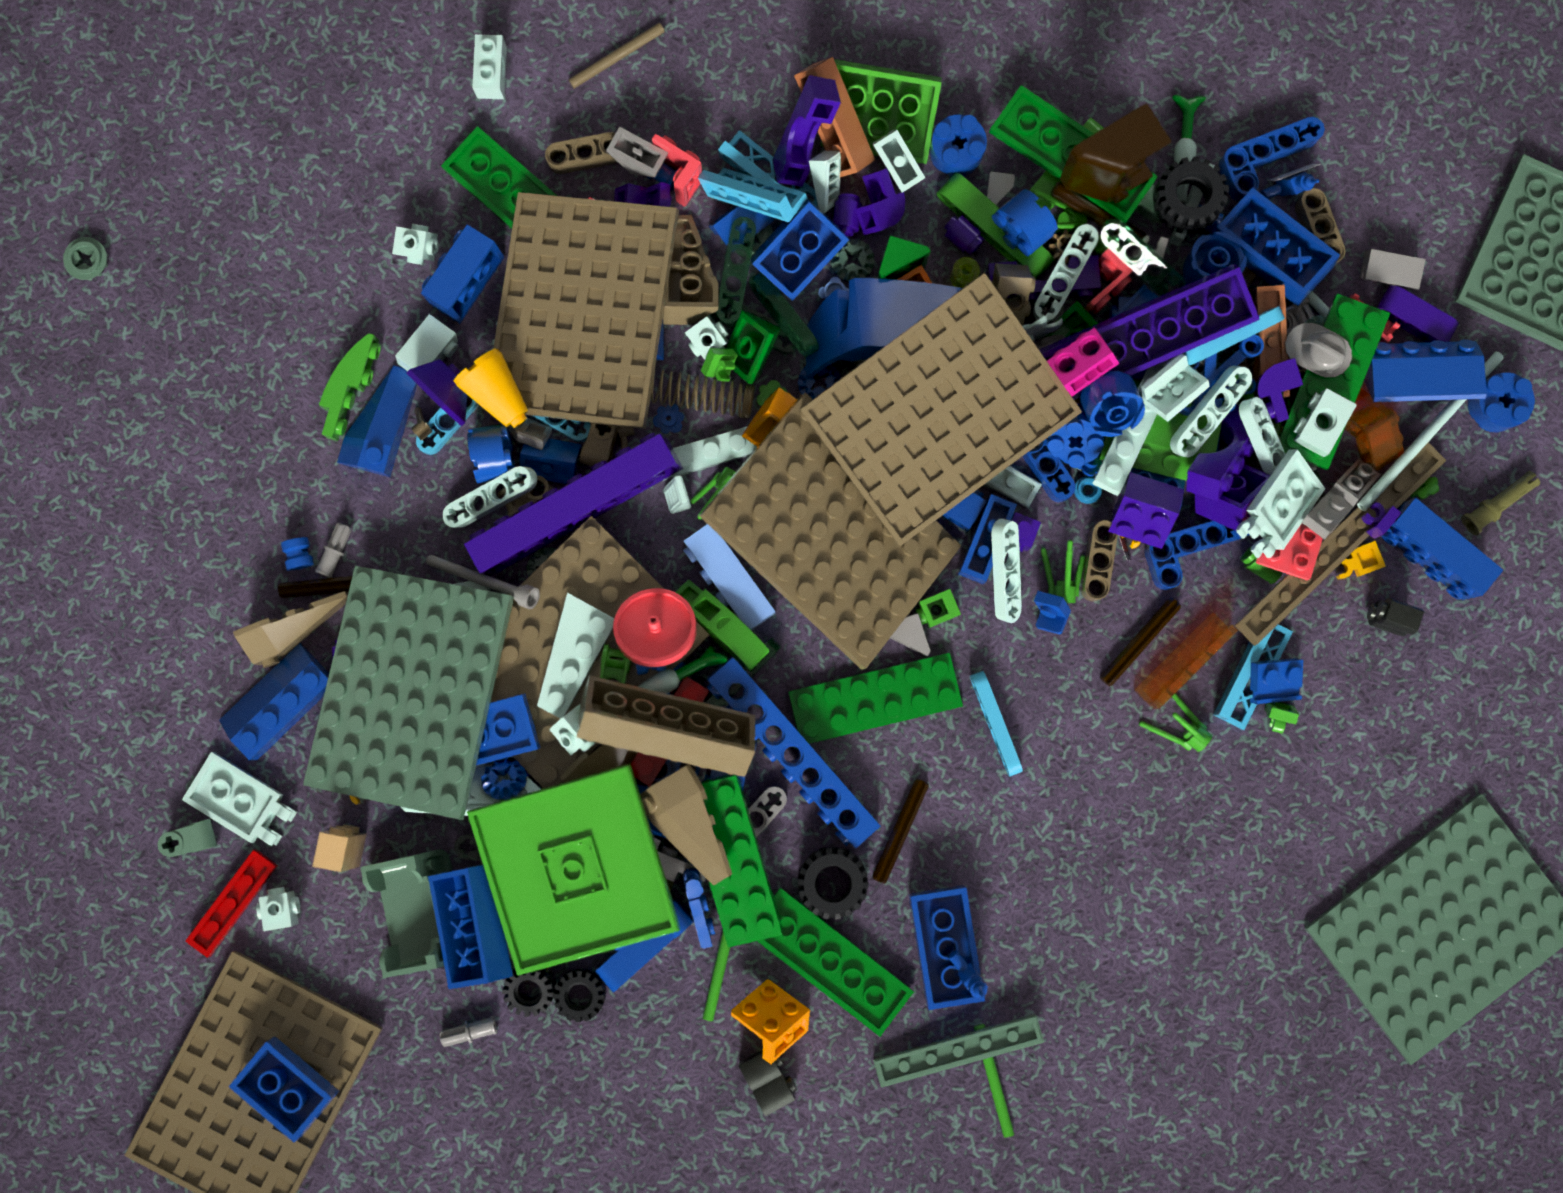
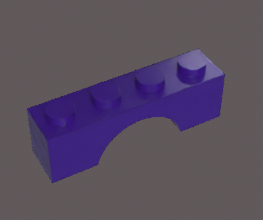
M808 76L772 159L777 183L803 187L810 172L809 160L812 159L816 133L822 123H832L841 104L835 80Z
M1098 255L1089 256L1068 296L1077 295L1078 299H1089L1094 297V294H1097L1100 290ZM1070 257L1066 266L1071 269L1079 267L1080 261L1078 257ZM1012 261V262H998V263H997V264H1013V265H1018L1016 261ZM988 263L986 268V275L991 282L995 263ZM1055 279L1052 281L1054 291L1061 293L1066 290L1067 285L1064 280ZM1035 280V290L1029 294L1028 301L1030 303L1037 301L1047 281ZM1011 294L1007 298H1013L1017 294Z
M1236 404L1235 409L1229 412L1222 420L1220 440L1228 447L1219 452L1198 454L1188 469L1186 491L1218 501L1224 491L1228 492L1230 490L1235 474L1239 475L1241 473L1245 458L1252 456L1254 448L1239 414L1240 404Z

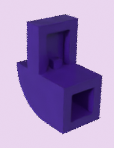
M888 169L862 176L871 202L856 209L863 234L867 235L897 224L904 214L905 195L904 192L895 194Z
M660 182L646 188L627 183L615 189L614 202L670 207L672 200L670 195L671 184Z
M1295 358L1271 366L1262 373L1256 383L1255 397L1260 399L1267 397L1268 402L1265 403L1270 418H1274L1275 423L1289 419L1281 392L1303 385Z

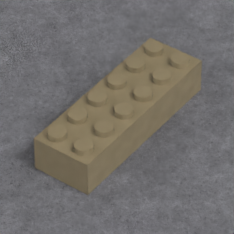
M589 675L581 699L576 738L745 777L755 753V715Z

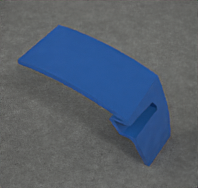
M851 279L849 281V291L842 289L834 290L821 303L807 325L806 378L811 379L825 367L838 360L851 362L861 359L867 360L962 288L894 279Z

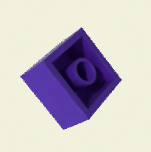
M1244 464L1239 475L1235 474L1230 490L1228 492L1224 491L1218 501L1195 494V513L1236 531L1238 525L1250 517L1246 510L1271 475Z
M1130 472L1114 507L1108 532L1162 549L1179 515L1184 489Z

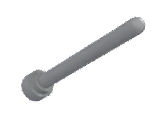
M429 555L426 558V563L429 566L503 594L511 595L518 605L524 608L533 609L539 601L540 591L536 587L528 584L517 587L434 555Z

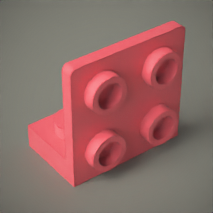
M654 134L652 137L653 145L668 152L664 162L674 169H678L673 177L676 202L685 207L701 184L698 180V176L702 173L700 158L689 150L684 152L676 147L677 144L667 136L660 137Z
M1113 245L1099 258L1100 277L1106 282L1110 281L1111 284L1090 301L1085 308L1088 313L1092 312L1094 315L1111 299L1110 294L1116 297L1132 281L1129 276L1135 270Z
M1302 523L1284 550L1276 549L1271 558H1267L1262 553L1259 558H1256V563L1304 580H1309L1312 576L1323 538Z

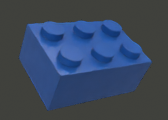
M807 199L790 222L783 221L755 251L750 260L763 275L793 301L849 241V238L817 206Z
M467 224L463 230H459L453 239V246L448 253L445 252L440 257L437 264L438 268L434 274L425 279L421 294L433 308L460 325L505 257L495 241Z
M276 1036L264 1043L228 1086L292 1142H296L305 1134L339 1093L337 1088Z

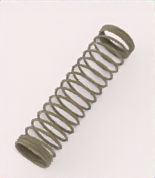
M661 370L655 399H653V378L651 402L653 404L659 396L660 404L663 405L668 396V403L670 406H673L677 396V406L681 408L686 397L687 409L691 408L694 400L695 409L698 411L703 400V409L707 412L712 401V412L715 414L721 401V413L724 415L730 401L729 411L731 416L735 414L738 404L739 417L750 418L755 390L754 384H746L741 412L743 383H740L732 411L734 382L732 381L723 411L725 381H722L715 408L716 378L713 380L707 407V377L704 380L698 407V375L696 376L689 405L690 374L687 375L681 403V372L678 375L672 403L671 384L673 372H670L663 402L664 370Z

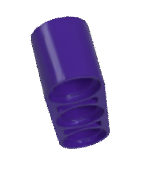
M1396 285L1388 287L1377 306L1378 309L1390 313L1389 321L1399 323L1401 325L1400 328L1426 343L1435 340L1449 342L1459 325L1458 321L1452 316Z

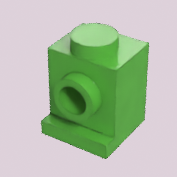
M951 589L918 602L920 608L915 610L916 614L919 615L921 624H927L928 628L961 615ZM934 605L939 606L941 609V613L938 616L931 613V607Z

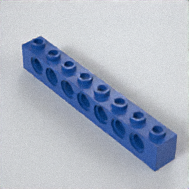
M731 656L727 659V663H723L707 677V680L710 682L707 688L717 700L722 696L729 705L725 708L747 713V709L751 705L757 704L761 706L762 714L759 718L755 719V741L759 738L766 746L762 749L766 756L772 762L777 759L784 766L781 773L790 783L795 780L802 787L799 793L809 805L814 801L819 806L820 810L817 814L827 825L833 822L839 829L835 834L844 845L847 846L851 843L856 849L881 826ZM734 683L742 684L744 692L739 698H732L728 694L729 687ZM773 725L780 728L779 737L775 740L767 739L765 736L767 728ZM788 747H796L798 749V757L793 761H787L784 758V752ZM807 768H815L817 772L816 778L811 782H806L802 778V774ZM825 789H833L835 792V797L831 802L825 803L821 801V793ZM844 810H851L853 812V818L848 823H841L839 821V815Z

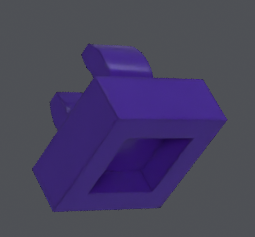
M1373 503L1370 508L1375 511L1376 517L1374 518L1368 513L1361 517L1364 523L1371 525L1366 533L1374 539L1385 534L1401 514L1394 506L1385 510L1380 503Z

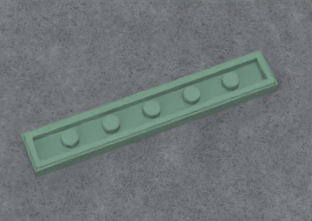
M1032 1014L873 1059L882 1088L1044 1043L1037 1016Z

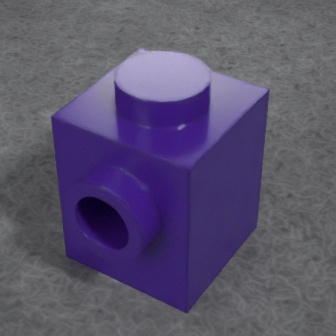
M1015 512L1011 521L1016 522L1018 525L1019 552L1022 553L1023 550L1028 551L1031 549L1041 522Z

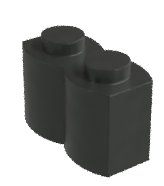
M1387 598L1385 601L1379 600L1375 604H1371L1367 613V619H1370V626L1404 637L1407 634L1414 635L1418 631L1424 610L1392 598Z
M762 1049L740 1061L739 1068L766 1117L795 1101L794 1092L797 1091V1088L791 1076L785 1077L780 1067L784 1066L781 1057H778L770 1064L762 1058Z

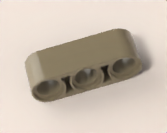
M607 132L550 144L545 151V157L550 169L554 173L565 174L618 163L605 150L616 133ZM584 149L592 150V154L587 158L579 156V153ZM563 154L566 156L560 163L552 161L555 155Z
M1312 188L1305 191L1295 203V211L1303 227L1340 254L1336 262L1337 264L1345 256V246L1324 192L1320 189ZM1305 199L1312 200L1315 204V209L1309 208L1306 205ZM1315 224L1321 225L1324 228L1325 234L1318 233L1315 229Z
M1108 520L1098 522L1089 532L1081 582L1082 596L1088 601H1098L1104 598L1110 589L1118 535L1109 532L1110 537L1108 541H1102L1097 536L1099 527L1106 528L1109 531L1111 521ZM1095 554L1104 557L1105 566L1103 568H1098L1094 565L1093 557ZM1091 581L1098 582L1101 586V593L1098 596L1091 594L1089 591V583Z

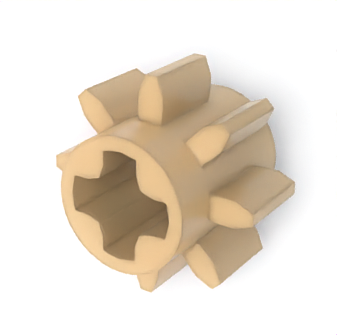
M1067 229L1064 230L1060 237L1054 234L1052 241L1056 244H1050L1047 248L1048 251H1053L1054 261L1060 259L1064 252L1060 247L1068 244L1073 236L1068 234ZM1079 244L1076 249L1081 250L1083 245ZM1068 255V256L1065 258V264H1067L1068 259H1070V257H1076V256H1074V255Z

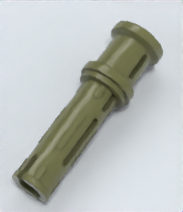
M1532 471L1526 472L1525 475L1493 499L1483 500L1479 503V507L1470 514L1465 513L1461 517L1463 525L1471 534L1478 536L1482 532V528L1490 522H1496L1500 519L1501 512L1532 489L1540 485L1539 478L1533 481L1531 479L1537 475Z

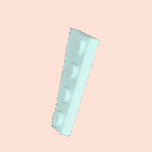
M569 593L566 596L537 704L538 707L560 719L566 715L611 634L614 623L613 617Z

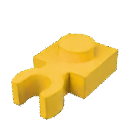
M1376 541L1357 547L1349 555V559L1346 558L1341 563L1345 570L1342 574L1337 575L1336 578H1347L1352 574L1353 570L1356 576L1359 577L1386 567Z

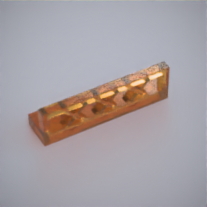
M1214 612L1210 613L1134 691L1152 709H1160L1238 630L1233 625L1227 626Z

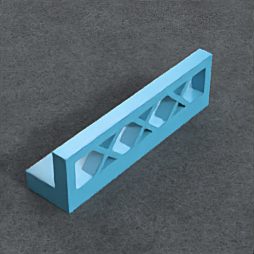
M740 130L729 143L724 141L719 147V157L739 173L780 185L775 181L773 156ZM740 140L749 146L750 156H744L734 148ZM753 150L757 152L759 155L753 156ZM754 160H767L771 166V173H765L754 164ZM804 183L800 189H795L811 195L815 199L812 203L818 206L815 190L807 183ZM789 199V203L791 204L794 199Z
M723 168L719 174L703 170L698 176V180L708 197L785 222H790L808 199L804 192ZM791 198L794 199V201L790 204L788 200Z
M1279 624L1257 645L1254 646L1249 641L1213 714L1214 716L1241 730H1245L1257 705L1250 702L1248 706L1246 700L1253 698V694L1245 697L1243 693L1249 678H1251V662H1258L1261 654L1265 652L1269 661L1279 660L1293 631ZM1273 630L1284 634L1279 645L1269 648L1268 640ZM1275 649H1276V651H1275V653H1274V655H1273V657H1272L1271 650H1275ZM1242 701L1245 714L1240 722L1232 718L1231 715L1236 704Z

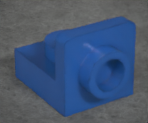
M1037 591L1034 602L1038 606L1040 614L1036 627L1051 633L1062 634L1071 609L1063 597Z

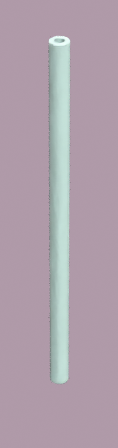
M1494 352L1485 362L1486 378L1504 359L1501 353ZM1467 399L1451 400L1357 503V506L1362 511H1366Z

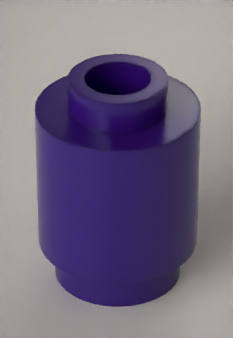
M840 194L838 200L835 201L833 223L847 237H850L860 229L856 209L862 207V204L860 203V197L857 195Z
M963 215L959 218L956 216L952 217L944 227L947 230L944 236L963 253L967 252L970 256L985 240L981 236L982 232Z

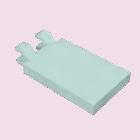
M1297 449L1288 450L1246 511L1250 517L1241 522L1236 528L1241 538H1245L1248 533L1252 538H1256L1260 534L1262 539L1255 542L1251 547V551L1256 558H1259L1262 553L1267 558H1271L1276 549L1284 550L1325 490Z
M215 752L210 753L182 799L248 842L255 843L256 839L260 838L270 846L273 844L277 846L282 838L281 834L269 828L275 816L286 822L288 820L292 822L297 811L289 806L280 803L283 797L282 793Z

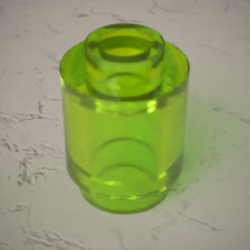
M970 257L958 259L950 274L953 286L964 288L979 277V264ZM962 270L968 271L970 274L966 275Z

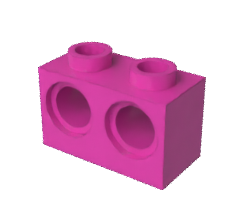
M1095 327L1079 335L1075 342L1055 352L1053 357L1047 361L1071 396H1074L1119 364ZM1099 348L1095 354L1089 355L1092 350ZM1075 365L1071 371L1065 372L1069 366Z

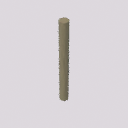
M660 23L654 25L568 79L573 89L663 34L665 31Z

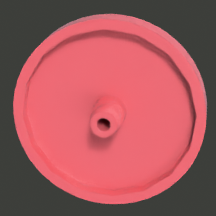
M651 588L633 594L622 603L614 618L613 631L616 644L627 659L645 667H662L678 661L690 650L696 637L697 625L694 611L686 599L671 590Z

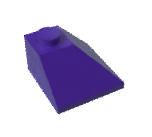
M440 359L409 369L406 374L462 427L466 423L467 394L459 389L453 381L461 371L452 363L447 366Z

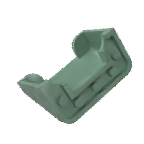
M443 849L360 867L362 882L367 890L370 892L380 891L391 946L383 949L379 958L383 978L444 966L428 876L452 871L451 861L447 852Z

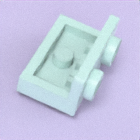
M1182 353L1175 359L1170 360L1156 375L1147 379L1141 387L1144 404L1168 422L1210 386L1208 379L1188 365L1187 356Z

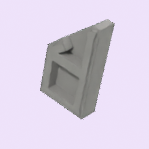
M528 418L515 428L512 425L508 426L516 441L540 450L544 448L553 429L548 425Z

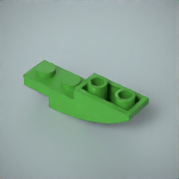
M368 333L346 353L335 368L323 391L319 406L328 410L322 435L328 439L339 441L340 435L343 436L345 434L348 423L345 419L348 409H352L355 401L353 389L364 392L365 387L370 386L372 382L373 360L378 359L381 351V344H378L379 339L373 334Z
M688 579L675 592L690 604L696 621L710 634L711 639L748 670L751 671L770 652L765 644L735 614L706 589L704 591Z

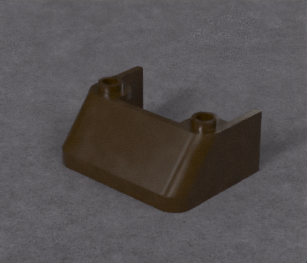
M1145 103L1076 145L1070 151L1060 181L1067 190L1107 203L1113 201L1117 204L1129 196L1128 192L1153 177L1144 162L1145 159L1169 145L1172 141L1149 105Z

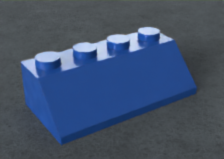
M1435 340L1427 343L1407 341L1395 344L1379 342L1364 379L1373 402L1486 399L1487 395L1484 355L1477 342L1471 340H1460L1459 342Z
M299 643L219 720L229 740L248 760H258L324 697L329 672Z

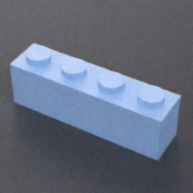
M708 524L684 540L687 547L683 551L692 563L698 561L703 570L699 573L708 586L712 583L716 586L719 592L715 596L726 607L729 605L735 615L751 631L775 614V610L724 539Z

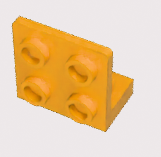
M767 979L731 1010V1016L763 1040L762 1058L772 1064L808 1031L810 1009Z

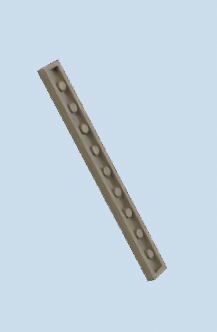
M1428 442L1373 503H1380L1385 510L1391 506L1398 508L1446 460ZM1357 506L1325 540H1322L1314 570L1309 580L1287 574L1234 626L1254 646L1257 645L1369 536L1366 531L1371 525L1364 523L1361 517L1368 513L1375 518L1376 513L1369 507L1366 511H1362Z

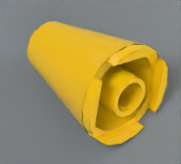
M494 348L473 361L474 365L469 369L465 368L453 380L459 389L505 427L512 425L515 428L527 419L525 413L528 411L527 406L499 349Z

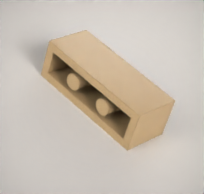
M345 824L343 826L330 827L328 831L320 832L313 867L338 872L360 867L367 834L359 832L360 827Z

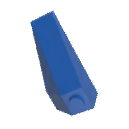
M398 366L391 368L344 436L337 463L391 477L417 384L406 374L407 370Z

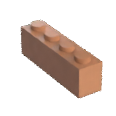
M831 57L808 66L795 74L794 77L801 93L809 75L836 81L841 104L832 123H822L818 129V134L826 151H840V177L859 172L875 161V158L834 58Z

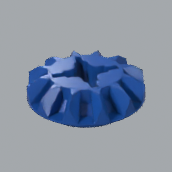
M831 364L815 375L822 378L828 374L825 380L826 388H829L841 379L837 368ZM805 366L798 378V388L801 395L807 393L814 399L826 389L819 386L811 390L815 380L814 377L811 379L806 378Z
M508 758L501 762L495 760L492 766L485 767V773L481 776L484 792L491 798L498 800L512 798L518 795L526 785L527 774L525 768L517 760L514 762ZM508 773L510 780L503 779L499 782L498 776H505Z

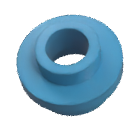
M1082 477L1075 484V497L1084 504L1094 503L1101 496L1102 488L1092 484L1095 479L1094 477ZM1087 485L1092 488L1091 495L1083 493L1084 486Z

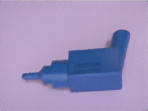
M1306 172L1297 173L1277 180L1275 185L1261 190L1260 193L1267 199L1279 194L1280 196L1296 195L1303 191L1311 190L1315 183H1319L1320 180L1315 179Z
M957 950L951 952L948 958L958 969V976L971 995L975 998H985L988 986L971 963L967 964Z

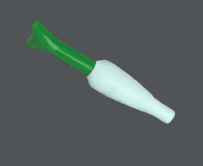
M1173 95L1172 99L1183 112L1181 139L1176 143L1174 150V162L1179 164L1182 158L1188 157L1190 162L1193 157H1196L1197 146L1192 140L1193 119L1196 109L1206 100V97L1196 96L1186 99L1181 95ZM1189 184L1176 187L1177 197L1183 204L1187 202Z
M709 646L699 659L675 671L671 669L661 671L637 687L667 694L678 687L680 680L706 667L727 663L728 660L721 653H715V649Z

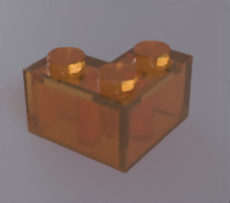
M1361 388L1355 401L1357 406L1350 416L1345 430L1356 438L1361 459L1378 471L1404 453L1402 445L1404 438L1399 431V417L1396 411L1392 408H1387L1381 402H1373L1371 395Z

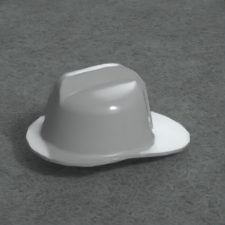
M1303 323L1294 327L1288 334L1285 342L1286 352L1290 359L1295 358L1298 365L1325 378L1336 377L1344 373L1352 360V351L1348 342L1342 336L1318 324Z

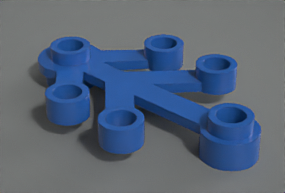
M1254 334L1240 341L1239 349L1217 369V353L1204 359L1203 376L1208 379L1210 387L1195 398L1190 407H1185L1179 413L1189 416L1227 368L1233 365L1238 366L1247 357L1252 358L1261 354L1264 348L1262 338ZM1247 342H1250L1253 345V350L1251 352L1247 351L1245 348ZM1200 361L1194 363L1192 367L1194 370L1198 368ZM1252 379L1250 390L1246 391L1243 395L1251 394L1256 390L1254 379ZM1225 396L1220 399L1215 398L1217 408L1222 406ZM1235 404L1234 407L1230 410V412H1232V411L1235 409L1236 404Z

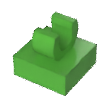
M710 348L701 372L705 377H716L718 381H730L729 375L731 370L735 369L734 363L738 355L733 349Z
M1282 702L1266 703L1264 710L1268 718H1271L1269 724L1272 727L1271 731L1283 734L1286 722L1296 725L1299 713L1294 705Z

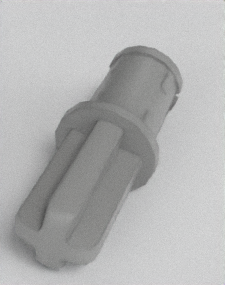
M342 523L336 524L327 546H323L325 551L315 572L329 578L333 577L332 575L340 557L344 556L342 552L352 531L349 526Z
M494 1016L471 1023L467 1020L464 1022V1025L442 1030L440 1032L441 1044L443 1047L466 1041L473 1043V1039L497 1034Z

